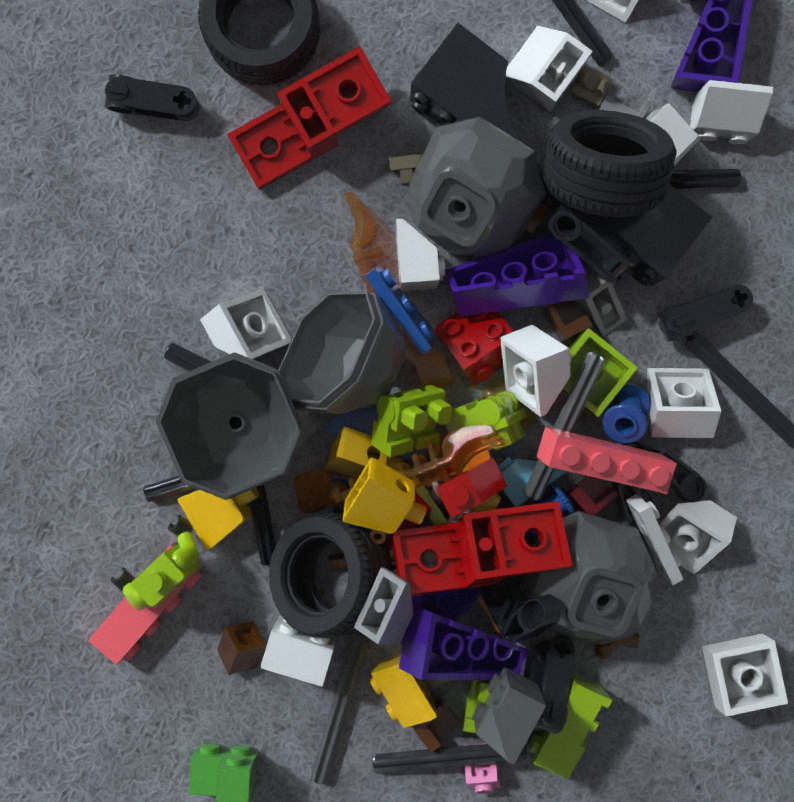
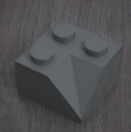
M504 667L500 675L495 674L488 686L490 694L485 703L480 702L477 705L472 720H474L476 734L506 761L514 765L541 717L546 704L537 683Z

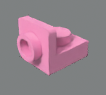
M497 763L465 766L466 784L470 790H475L476 794H490L494 792V788L501 787Z

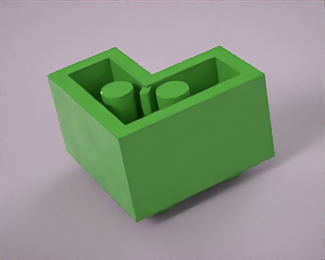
M202 744L200 748L195 749L191 756L189 795L216 796V802H251L256 789L258 751H250V747L246 745H235L231 750L219 749L217 744Z

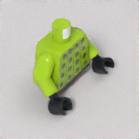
M178 515V521L175 525L172 523L168 525V530L178 537L179 544L162 553L137 578L124 567L121 568L123 573L118 579L111 577V582L124 594L130 605L138 611H142L148 606L151 608L160 606L203 566L198 561L199 552L191 534L193 526L181 515Z

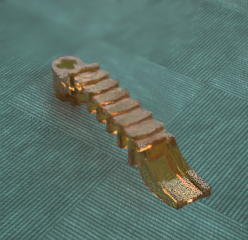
M351 191L344 193L355 219V231L349 242L354 254L352 256L355 265L358 264L361 279L366 283L367 292L376 293L365 278V275L378 265L367 268L365 262L384 256L382 246L364 252L360 251L361 248L370 245L374 240L375 225L364 204ZM401 328L400 331L405 339L408 336ZM405 339L407 350L405 360L415 365L421 387L431 384L436 388H444L454 384L442 349L421 355L414 344H407Z
M493 425L464 427L454 430L446 436L442 444V451L439 445L433 442L427 444L431 462L427 463L423 455L415 453L412 455L415 468L411 469L409 464L402 461L396 463L400 474L415 483V491H417L418 487L424 485L430 487L433 485V482L439 480L447 481L449 476L462 473L467 463L477 454L505 445ZM327 470L299 474L294 479L298 509L303 513H315L332 505H337L344 509L345 499L358 478L352 477L348 479L350 489H348L346 485L337 480L330 482Z

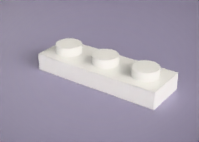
M638 494L626 500L659 572L672 585L682 581L683 577L678 568L682 565L677 554L672 549L670 550L668 546L671 539L663 526H659L657 519L660 518L658 510L651 501L646 503Z

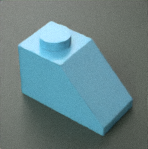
M508 457L497 464L508 486L502 491L514 507H518L529 499L524 494V489L537 461L519 458L512 461ZM555 468L548 484L566 471Z

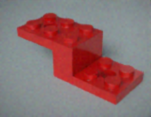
M359 46L277 92L280 105L227 135L258 190L337 147L339 145L337 135L392 105V101L362 48ZM344 84H353L358 91L354 97L347 99L340 95L339 90ZM267 140H274L278 143V149L272 155H266L261 151L263 143Z
M559 501L464 513L456 523L402 529L391 533L397 576L410 583L411 596L496 585L505 577L569 569L573 566ZM526 531H534L539 535V547H531L525 542L524 535ZM421 553H433L437 558L436 567H424L420 561Z

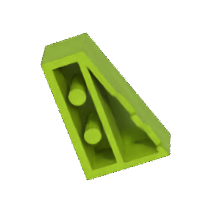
M572 673L566 723L558 734L541 730L539 735L535 733L532 736L528 751L531 752L530 757L533 764L569 779L586 749L583 743L589 730L595 732L599 725V722L594 719L602 706L609 708L613 701L601 685Z

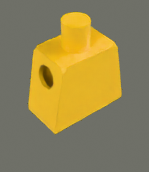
M344 426L333 440L325 470L359 478L372 457L400 473L403 459L395 456L388 457L371 445V435Z
M371 457L345 499L342 522L391 534L396 532L404 519L421 524L426 514V506L414 502L415 483L411 479Z
M257 488L224 500L202 490H197L178 498L177 501L208 551L221 543L252 516V512L247 504L258 498L259 493Z

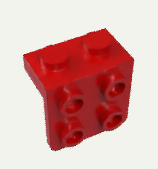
M498 311L459 316V313L456 312L435 328L438 337L459 363L466 378L473 387L480 382L487 381L493 373L503 367L500 337L514 332Z

